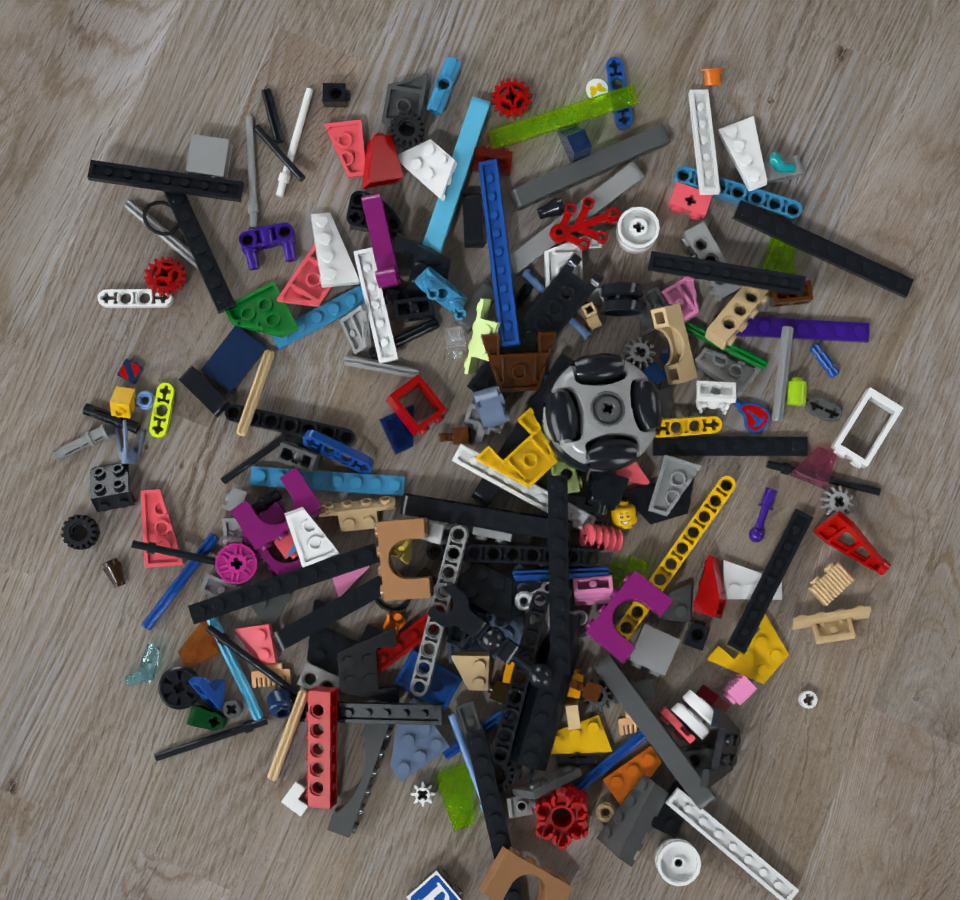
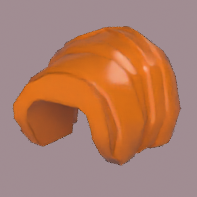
M390 611L386 614V620L383 623L382 629L395 628L397 635L406 624V619L400 611Z

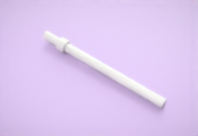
M306 88L287 157L292 162L314 92L310 88ZM285 165L278 178L279 184L276 191V196L283 197L286 184H289L291 177L289 175L290 170Z

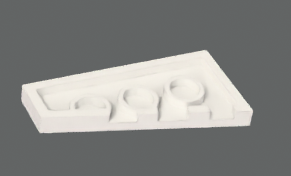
M311 214L321 287L360 284L358 275L331 214Z

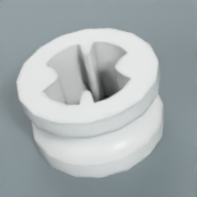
M803 691L798 697L799 704L808 709L815 707L818 701L816 694L812 691ZM806 694H809V697L812 696L810 705L803 701L806 698Z

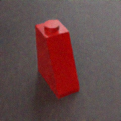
M375 134L367 143L362 180L363 189L397 184L404 177L391 134Z

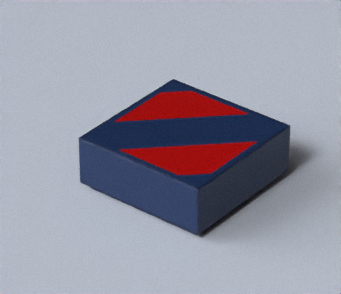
M126 358L117 375L136 384L144 368Z

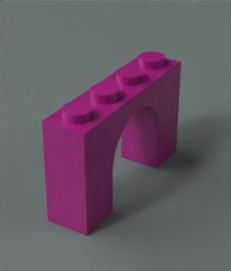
M296 467L280 477V480L293 499V510L303 507L312 519L322 513L320 510L324 507ZM247 500L230 511L257 551L262 550L264 552L272 546L271 543L276 539L280 541L289 535L288 531L290 530L287 521L278 525L266 524Z
M275 502L259 517L266 524L278 525L286 521L284 513H287V511L279 502ZM242 531L241 533L244 536L242 540L250 547L252 544ZM270 548L264 552L262 550L254 552L261 561L265 560L269 565L267 569L274 576L302 567L300 559L291 563L280 562L274 557Z
M637 571L633 574L629 573L624 578L623 582L625 584L621 589L616 588L610 596L612 598L608 605L604 603L598 611L600 615L597 619L594 620L592 618L585 627L588 629L586 634L622 664L630 657L636 647L622 637L614 628L613 615L616 609L623 603L635 601L645 605L661 618L673 603L671 598Z

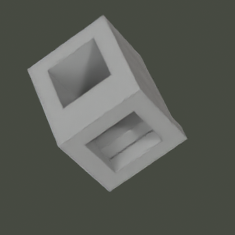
M235 484V487L231 491L229 490L226 495L225 501H227V505L222 504L221 508L231 511L244 501H248L250 493L246 492V487Z
M514 795L506 796L509 819L533 815L532 810H535L536 806L535 799L516 797ZM524 803L525 808L522 810L519 809L518 804Z

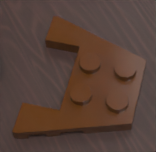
M556 331L538 332V351L522 353H500L499 334H481V339L500 392L539 390L546 369V362L551 354V347L557 335Z

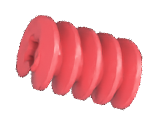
M586 523L581 528L579 543L582 547L586 545L587 548H591L593 546L594 549L614 550V552L619 553L623 545V533L619 528Z

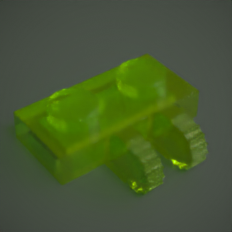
M630 556L626 566L611 561L610 565L625 571L622 577L612 572H609V575H612V579L620 581L618 588L621 589L625 584L623 580L629 573L633 574L637 571L644 577L649 563Z

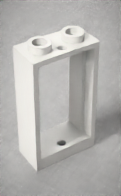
M871 387L866 389L830 448L834 450L833 453L840 458L846 457L851 460L850 464L856 468L868 467L903 410V407ZM869 400L892 415L865 459L841 445Z

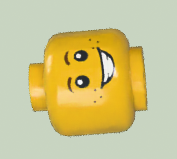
M621 500L618 507L611 511L612 524L620 530L632 528V525L637 522L636 507L633 504H629L628 500Z

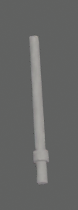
M247 116L246 135L249 205L247 207L248 214H250V228L256 229L258 228L257 214H259V205L257 204L254 120L252 116Z

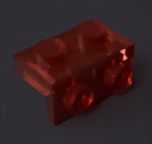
M485 145L475 147L473 171L479 172L478 162L497 159L500 175L510 176L513 151L503 147L498 148V150L490 149L489 146Z

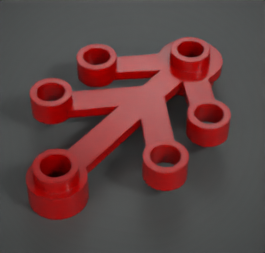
M586 197L583 199L582 209L575 224L567 226L570 217L576 212V206L573 203H568L565 206V213L560 224H556L550 229V238L555 243L567 241L578 246L583 251L589 249L590 240L586 237L579 239L571 235L572 233L578 232L596 240L599 244H605L608 240V234L605 231H594L589 227L604 222L616 224L621 215L620 211L617 208L611 207L606 210L605 214L585 220L589 210L594 206V200L591 197ZM589 201L591 202V205L587 206L585 205V202ZM571 207L574 211L569 212L567 208ZM610 212H615L616 216H610ZM556 231H562L563 234L557 235ZM603 235L606 239L600 240L599 236ZM581 242H587L588 245L582 246Z

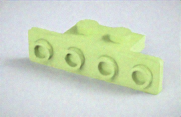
M480 299V302L477 304V317L472 326L473 335L468 344L469 353L468 358L464 362V374L476 373L479 358L489 361L481 334L498 333L500 326L498 322L487 320L491 299Z

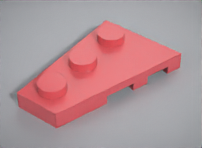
M362 120L325 123L324 126L348 178H362L365 164Z

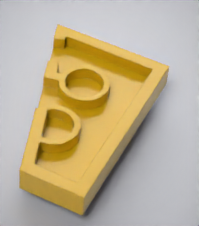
M595 715L580 721L581 728L569 730L568 726L558 729L551 754L613 751L600 717Z

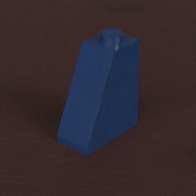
M573 124L557 131L570 163L591 154L592 145L584 128Z

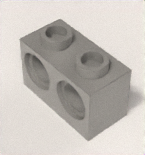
M311 662L306 663L297 682L301 686L300 689L307 691L315 686H324L326 681L331 682L333 687L339 690L338 675ZM308 673L315 675L316 681L314 684H309L306 681Z

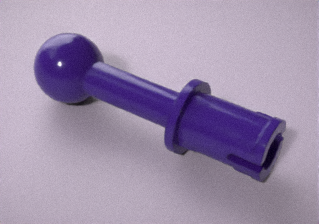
M765 487L762 501L758 504L761 506L756 525L749 531V539L752 542L758 543L764 538L762 529L769 509L773 510V502L778 492L774 489Z

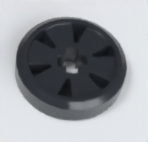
M177 666L167 670L162 675L158 685L159 696L163 703L176 710L186 709L194 705L199 700L200 695L190 685L189 680L193 676L200 677L198 673L186 666ZM180 683H183V687H185V690L178 693L176 685H180Z

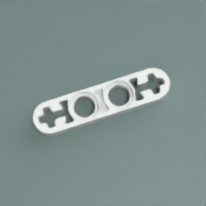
M106 289L98 294V302L105 308H166L171 306L174 300L173 295L170 293L169 299L163 303L160 299L154 298L151 289ZM108 294L111 298H117L118 304H116L115 300H108V303H106L103 298H106ZM124 294L131 295V301L127 304L121 301ZM143 294L150 295L148 303H141L140 297Z

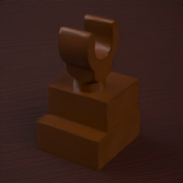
M468 426L453 428V433H438L440 442L453 441L454 445H472L471 428Z
M574 679L571 680L569 687L583 692L582 697L594 703H598L604 686L587 681L585 685Z

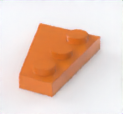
M649 745L602 779L621 806L641 777L645 774L651 778L662 761L651 745Z

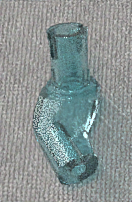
M147 644L141 659L140 670L125 676L128 687L142 682L150 683L155 678L160 648L157 645Z

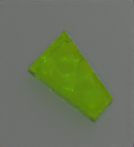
M770 237L761 269L795 274L794 247Z
M466 763L435 774L454 832L472 826V778Z

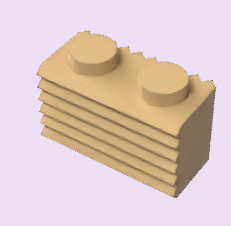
M839 562L829 563L823 569L825 573L820 577L818 575L809 582L810 586L807 589L823 606H827L855 580Z

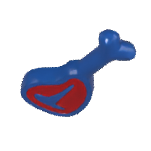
M737 397L736 402L732 403L742 414L744 426L749 432L758 433L769 423L770 413L763 406L756 403H744Z

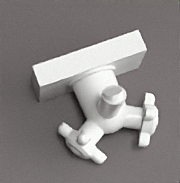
M696 382V407L699 413H703L706 407H709L710 409H717L719 412L722 411V414L725 415L730 404L736 402V383Z

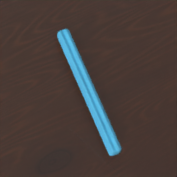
M218 617L206 620L208 625L211 624L221 633H224ZM217 642L253 719L257 721L263 718V711L235 653L227 646H222Z

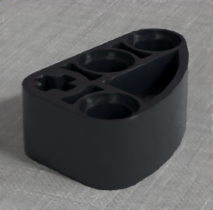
M355 191L351 194L347 212L348 224L354 230L369 232L363 205L355 204V200L371 194L364 191ZM383 201L388 225L394 222L398 224L397 229H390L391 236L396 237L397 233L401 234L402 223L395 211ZM356 216H358L359 220H357L356 223H354L352 219H355Z

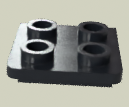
M115 463L94 467L90 470V499L97 512L135 505V498L129 486L128 464Z

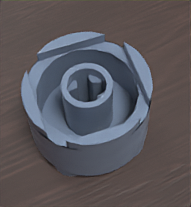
M492 386L472 393L483 430L510 421L507 410L504 407L505 401L499 386Z

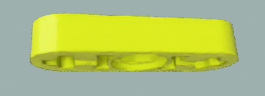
M169 383L160 384L156 391L149 426L150 434L156 438L165 437L169 430L176 394L175 388ZM166 387L171 391L170 394L166 395L165 399L169 401V404L163 401L159 402L160 399L164 400L165 395L162 393V390H165ZM161 405H165L168 409L164 416H160L157 412ZM156 417L162 420L166 419L165 423L161 421L160 426L163 428V432L160 431L159 434L154 430L155 427L159 426L160 422L156 420Z

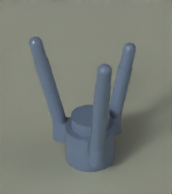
M123 420L124 448H122L119 429L114 426L119 459H121V464H136V459H140L145 430H142L137 450L134 452V448H128L127 421Z

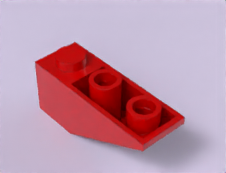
M708 555V559L705 560L703 566V577L699 580L698 595L693 602V611L722 619L727 600L719 559Z

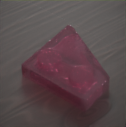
M818 447L792 471L790 476L826 489L837 454Z

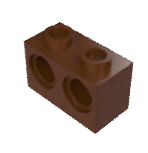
M811 280L805 281L802 296L770 291V307L810 303L813 300Z

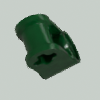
M194 704L191 707L187 724L217 731L226 726L227 718L221 712ZM217 718L220 724L216 725L213 719Z

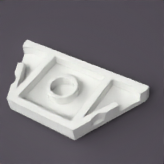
M430 139L397 155L399 163L439 199L445 200L446 196L444 193L446 187L450 185L452 174L457 166V162Z

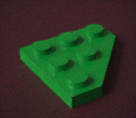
M275 281L235 301V308L225 311L232 325L283 338L299 330L287 304L277 301L281 292Z

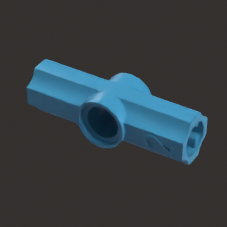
M446 57L440 75L436 79L435 88L426 108L427 111L434 115L442 116L448 98L453 92V86L462 62L458 59ZM443 83L449 85L447 89H441L439 86Z

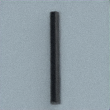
M256 125L254 131L299 182H302L305 179L303 173L262 127Z
M282 434L221 478L222 482L227 484L276 449L282 441L287 439L286 436Z

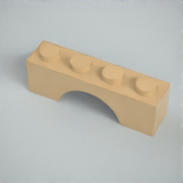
M680 303L650 310L655 329L665 334L670 345V357L664 366L668 385L684 383L698 378Z

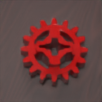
M507 78V83L501 80L500 87L495 85L494 90L496 92L491 94V97L494 98L491 100V104L496 105L494 112L500 111L499 117L506 115V120H508L512 116L516 120V115L522 118L523 111L529 112L527 106H531L532 101L528 99L532 98V93H528L529 86L524 88V81L519 84L517 83V78L513 82ZM510 93H511V97H513V99H514L513 105H512L511 100L509 99Z
M162 256L161 261L155 258V264L149 263L150 270H145L147 276L144 279L148 289H151L153 294L158 292L160 297L164 293H166L167 297H170L171 292L177 295L176 290H183L182 284L187 283L184 265H180L178 259L173 262L171 256L168 260H165L164 256Z

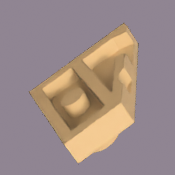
M451 652V658L468 690L488 691L489 652Z

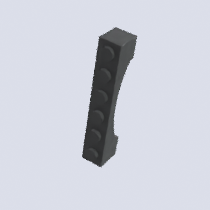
M364 724L361 736L364 737L366 744V763L361 782L352 798L342 808H335L327 828L328 831L348 838L351 836V833H356L359 825L356 819L358 814L362 815L366 804L362 802L365 795L369 796L372 785L369 782L371 777H375L379 766L376 765L378 758L382 759L386 747L382 745L384 740H388L392 731V728H389L390 724Z

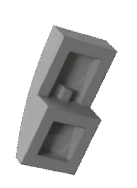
M234 516L222 517L223 546L231 543L244 544L242 540L244 536L241 533L243 530Z

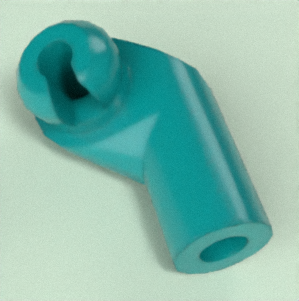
M778 152L770 154L769 162L776 172H795V163H785Z

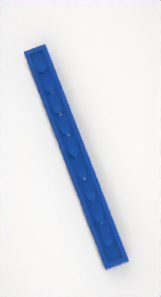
M497 159L478 162L497 322L500 323V347L506 348L521 345L499 164Z

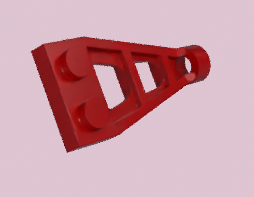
M840 510L816 526L813 531L825 543L872 571L875 570L879 575L885 574L891 566V563L881 557L856 524ZM848 532L856 542L852 545H847L840 541L838 537ZM862 546L869 555L865 557L855 550Z

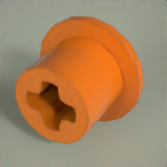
M725 68L701 69L700 72H704V86H721V71H725Z

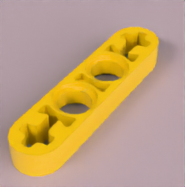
M714 415L662 419L661 427H666V430H658L655 437L713 434L721 430L722 421ZM712 419L714 422H716V425L713 426V429L712 427L704 426L703 424L712 423ZM696 420L699 426L697 430L691 431L689 425L692 421ZM674 422L680 424V429L677 432H672L671 425Z

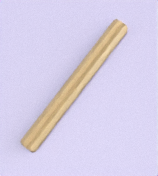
M265 350L236 430L239 436H247L274 359L273 351Z
M301 689L298 692L267 778L272 781H276L280 775L307 703V690Z

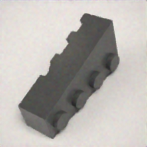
M644 774L598 835L597 839L617 858L633 867L635 863L633 858L637 851H641L644 845L641 842L646 832L650 833L653 827L651 826L652 820L658 816L669 793Z

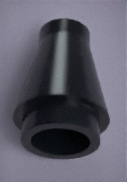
M555 197L538 208L537 212L540 219L560 216L564 213L565 206L561 197L558 199Z

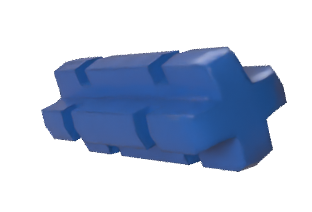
M815 344L810 348V352L816 355L817 361L824 370L828 371L826 373L829 377L834 378L840 371L836 366H833L834 363L826 352L822 351L823 348L820 344Z

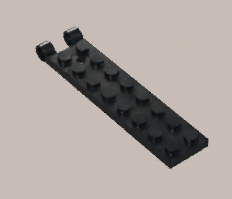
M574 253L518 322L521 345L506 348L500 347V353L537 352L538 332L556 331L557 337L605 277L597 271L588 283L585 284L572 273L582 260L580 256ZM564 290L570 291L569 297L563 296ZM486 361L467 385L473 392L497 386L489 361ZM501 392L504 401L511 392Z

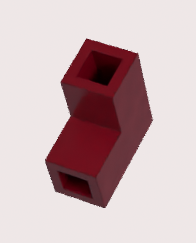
M702 685L696 693L714 709L726 712L730 707L726 701L705 685Z

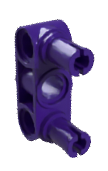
M289 223L262 226L244 231L239 236V243L243 254L246 255L250 271L260 269L257 252L261 249H270L281 245L284 249L286 262L297 260L294 246L296 243L295 231ZM285 229L290 230V234L287 237L281 236L282 231ZM247 238H253V242L250 245L244 244Z

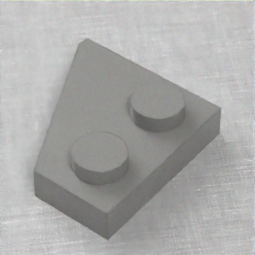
M363 304L340 319L354 354H359L371 346L368 308L366 304Z

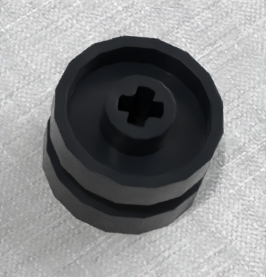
M616 282L602 285L601 297L606 300L601 303V314L615 317L642 314L643 302L637 299L643 296V285L632 282Z

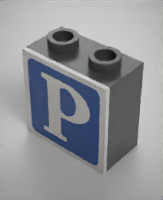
M437 867L407 893V899L463 900V892L456 884L454 886L449 881L450 876L444 869L440 871Z

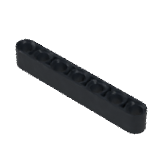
M237 404L228 405L225 409L226 418L233 423L239 424L245 406ZM233 409L239 410L237 418H231L230 416ZM260 409L255 410V413L258 415L257 421L250 424V427L304 438L305 428L312 425L315 431L322 434L328 429L333 430L331 438L349 447L356 443V435L350 429ZM276 417L277 423L272 427L268 426V419ZM294 421L296 424L295 428L288 431L286 429L287 423ZM346 433L352 435V440L349 443L342 441V437Z
M377 576L273 633L272 636L280 651L287 649L381 597L380 585H382V577Z

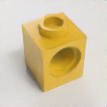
M116 386L110 400L111 416L131 418L136 405L135 389Z

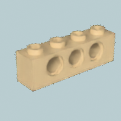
M742 286L707 328L705 338L722 350L727 345L731 346L737 338L736 334L739 331L742 333L748 325L747 321L750 318L754 319L758 314L760 305L764 306L771 297L769 296L770 291ZM725 325L731 326L732 329L726 328Z

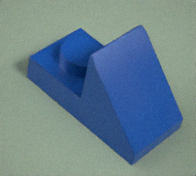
M196 676L189 680L190 685L211 709L220 711L223 709L225 680L214 679L210 682L205 677Z

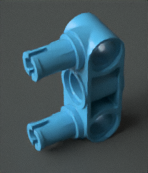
M428 266L414 280L416 285L426 293L428 299L435 300L452 312L456 320L464 319L463 316L466 317V311L464 310V302L467 300L466 296L434 269Z

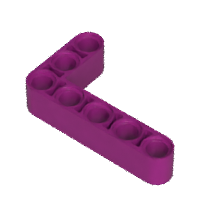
M381 193L362 196V205L378 271H375L379 289H386L402 285Z

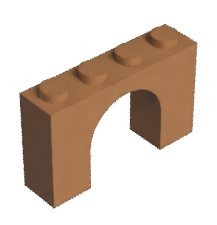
M427 517L377 522L375 536L376 538L378 537L379 545L376 547L377 556L380 557L381 563L378 566V573L382 577L380 594L384 596V601L431 598L434 595L432 576L406 577L395 569L392 561L393 550L400 541L429 537Z
M502 846L479 887L488 897L494 900H503L510 886L518 877L531 874L537 876L540 885L536 900H566L573 889L567 883L568 878L561 874L553 875L552 869L545 865H542V867L537 866L536 860L529 856H526V858L521 857V852L511 846L509 849Z

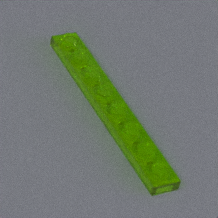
M632 84L488 131L493 151L638 105L639 102Z

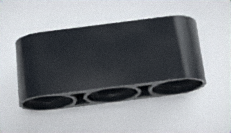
M481 193L462 194L465 248H484Z
M193 366L179 378V381L217 418L231 404Z

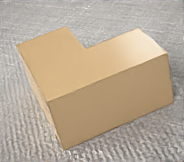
M590 302L582 306L580 312L589 330L592 332L602 327L593 303Z
M566 698L564 706L568 729H579L581 724L576 698Z

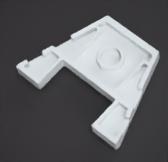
M582 236L579 238L586 237L590 240L589 249L602 248V244H599L590 237ZM567 242L544 251L545 289L574 253L582 258V250L578 246ZM581 242L582 246L588 245L587 242ZM581 260L572 273L583 281V265ZM596 288L585 302H592L601 306V303L604 302V298L601 297V288ZM564 290L563 295L569 297L570 291Z

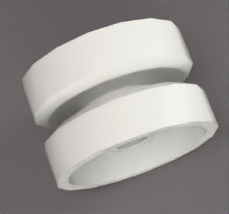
M632 207L626 210L619 218L615 231L616 240L620 247L633 254L644 253L649 250L658 237L660 230L659 220L652 211L644 207Z
M689 689L683 695V700L690 707L687 709L682 703L677 702L671 708V711L703 740L709 734V729L702 722L704 720L711 726L714 711L705 700Z
M679 837L668 838L656 849L654 857L656 868L662 878L669 884L675 886L688 885L699 875L701 868L700 856L693 845L686 839ZM677 859L681 861L679 864L675 862Z

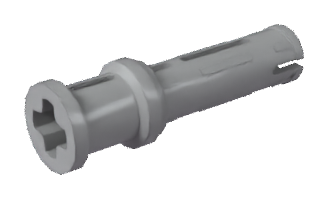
M102 423L100 427L92 431H86L84 436L53 450V456L59 462L88 446L94 447L98 442L110 439L111 434L107 426Z

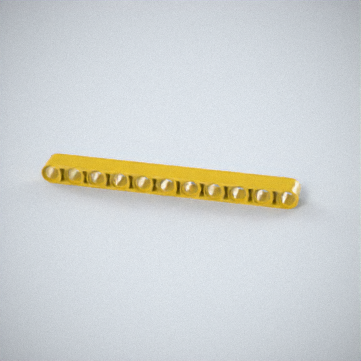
M724 476L718 481L648 580L662 592L734 491L736 482L732 477ZM724 481L728 482L731 485V489L724 490L721 487V483ZM710 498H718L720 505L713 506L710 503ZM706 513L709 516V520L707 522L701 521L699 514ZM688 529H696L698 536L695 538L690 537ZM684 544L687 548L686 553H679L677 545ZM673 560L676 564L675 569H668L665 562ZM661 575L665 583L657 585L654 581L655 576ZM634 601L615 627L616 631L628 641L650 609ZM634 607L641 608V617H634L632 615ZM622 623H628L631 626L630 633L625 634L621 631L620 626Z

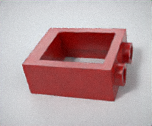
M419 374L391 393L386 400L414 437L419 433L422 436L429 431L431 424L435 423L437 425L445 418L444 414L447 411L446 407ZM416 388H419L437 411L419 425L400 402L402 398Z

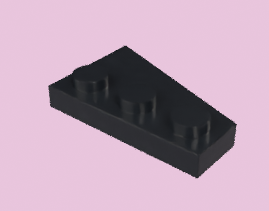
M678 780L666 790L669 794L665 802L677 787L689 796ZM664 802L658 816L653 818L651 826L676 838L684 818Z

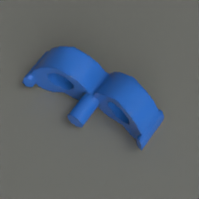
M663 348L659 357L666 364L670 357V351L667 348Z

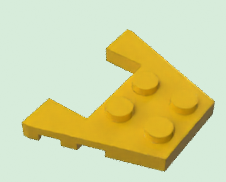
M531 407L517 419L530 436L513 452L502 460L488 446L475 458L478 462L528 489L558 462Z
M765 614L759 625V630L755 633L744 655L738 653L732 658L717 645L706 659L764 684L789 654Z

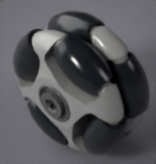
M589 354L574 360L572 365L564 368L553 378L542 400V404L545 406L543 408V423L547 437L550 439L548 443L550 448L567 465L583 472H587L589 469L591 471L619 470L634 464L654 440L657 433L656 430L661 428L663 417L662 402L656 385L653 381H648L647 376L630 362L622 360L619 355Z

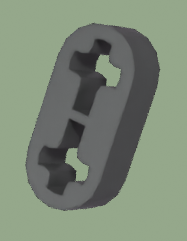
M811 397L806 401L805 410L809 414L827 422H835L842 415L839 406L822 398ZM816 401L817 406L821 407L822 409L816 408L815 410H812V406L810 405V403ZM834 409V413L837 416L830 418V414L825 412V410L831 411Z

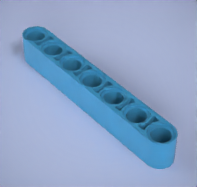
M687 166L679 167L673 177L674 184L679 182L699 189V185L696 182L698 179L697 169ZM678 174H685L687 180L679 179ZM719 177V184L723 187L724 191L720 192L719 195L712 196V198L737 206L739 201L743 200L788 222L795 221L802 213V205L798 201L760 189L749 191L746 185ZM733 191H739L742 197H735ZM751 197H758L760 203H754L751 200ZM775 202L778 205V209L771 208L769 203ZM788 208H794L796 215H791L788 212Z

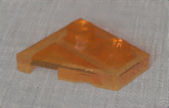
M203 621L198 625L178 651L185 667L191 668L222 653L215 637L205 631L209 626L207 621Z

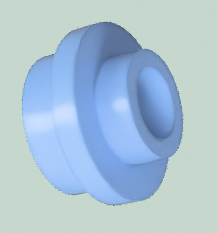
M141 391L138 393L136 404L140 409L149 410L154 406L155 397L151 392ZM145 397L149 398V402L147 404L143 403V399Z

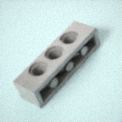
M704 221L683 232L681 242L684 248L689 249L692 255L690 257L704 260L712 259L716 262L727 263ZM698 242L703 243L704 246H705V249H704V250H699V249H697V248H696V243H698ZM703 280L708 282L711 287L709 290L714 299L717 298L719 302L741 289V286Z

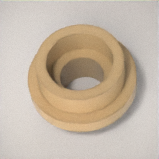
M602 802L596 808V815L602 822H609L616 812L614 806L609 802ZM605 808L609 809V814L603 815L602 810Z

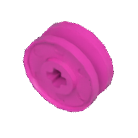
M231 543L225 545L218 552L215 558V568L218 575L224 581L231 584H241L247 582L254 575L257 569V559L250 547L241 543ZM234 558L241 561V565H238L239 568L235 569V566H231Z

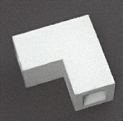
M296 781L281 802L299 816H302L308 808V803L302 800L300 796L307 787Z

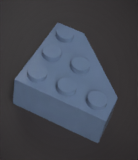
M415 697L409 703H420V701ZM397 724L390 767L400 781L403 782L448 749L450 744L437 725Z

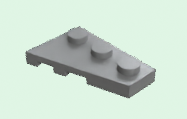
M664 455L648 511L668 516L702 466Z

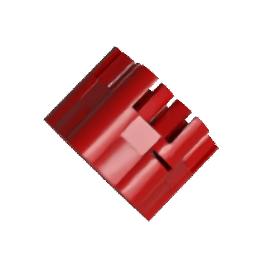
M568 782L537 799L535 806V815L537 816L535 833L539 838L544 834L543 839L549 840L552 838V843L555 846L558 844V849H566L567 845L571 844L572 839L579 840L581 835L583 838L587 836L590 821L589 795L587 792ZM564 808L571 814L567 817H560L555 810Z

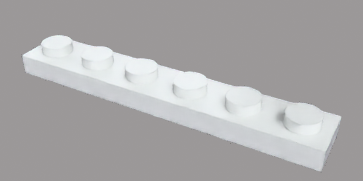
M708 89L689 90L688 96L700 195H719L720 184Z
M371 247L353 251L365 304L368 308V317L379 364L398 360L382 289H379L375 276V271L378 270L373 249Z

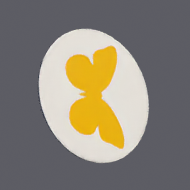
M592 79L586 86V93L592 100H602L608 94V85L602 79Z

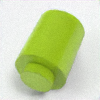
M791 378V381L787 383V405L806 406L807 382L803 381V378Z

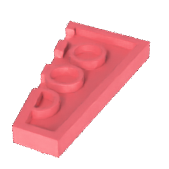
M142 490L143 542L149 543L150 541L157 543L159 546L180 550L162 490ZM144 550L145 568L185 565L182 558L159 553L149 554Z

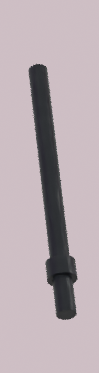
M769 460L766 463V468L780 471L781 474H793L877 496L881 492V488L793 467L789 463L783 462L781 464Z
M136 540L132 542L131 548L145 550L149 554L159 553L215 565V557L159 546L157 543L150 541L149 543ZM231 562V566H235V569L239 568L238 565H241L238 562Z
M211 624L205 631L215 637L219 644L227 646L281 688L288 690L293 697L297 698L299 690L229 639L230 636L225 632L221 633Z
M264 717L257 721L249 720L243 722V725L154 754L155 760L160 761L244 732L246 734L253 732L256 728L268 725V720Z

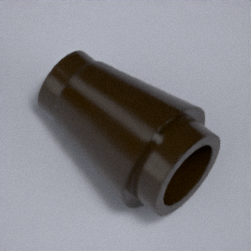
M117 558L103 563V571L115 588L126 584L121 561L119 562Z

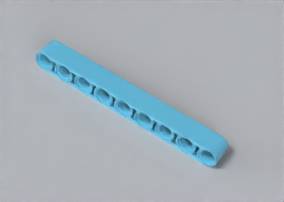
M474 96L471 99L452 158L457 162L455 172L452 174L450 185L446 187L444 193L446 196L445 200L437 199L422 244L423 247L430 248L440 254L442 253L490 110V101Z

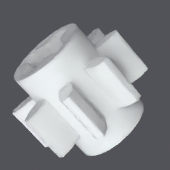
M422 781L421 786L414 785L416 792H411V796L416 797L414 804L419 801L422 807H424L425 802L432 803L430 796L435 795V792L430 790L432 784L426 786L425 782ZM419 790H421L422 792H423L424 790H426V791H427V794H426L427 798L424 797V796L420 798V797H419V794H420V791H419Z

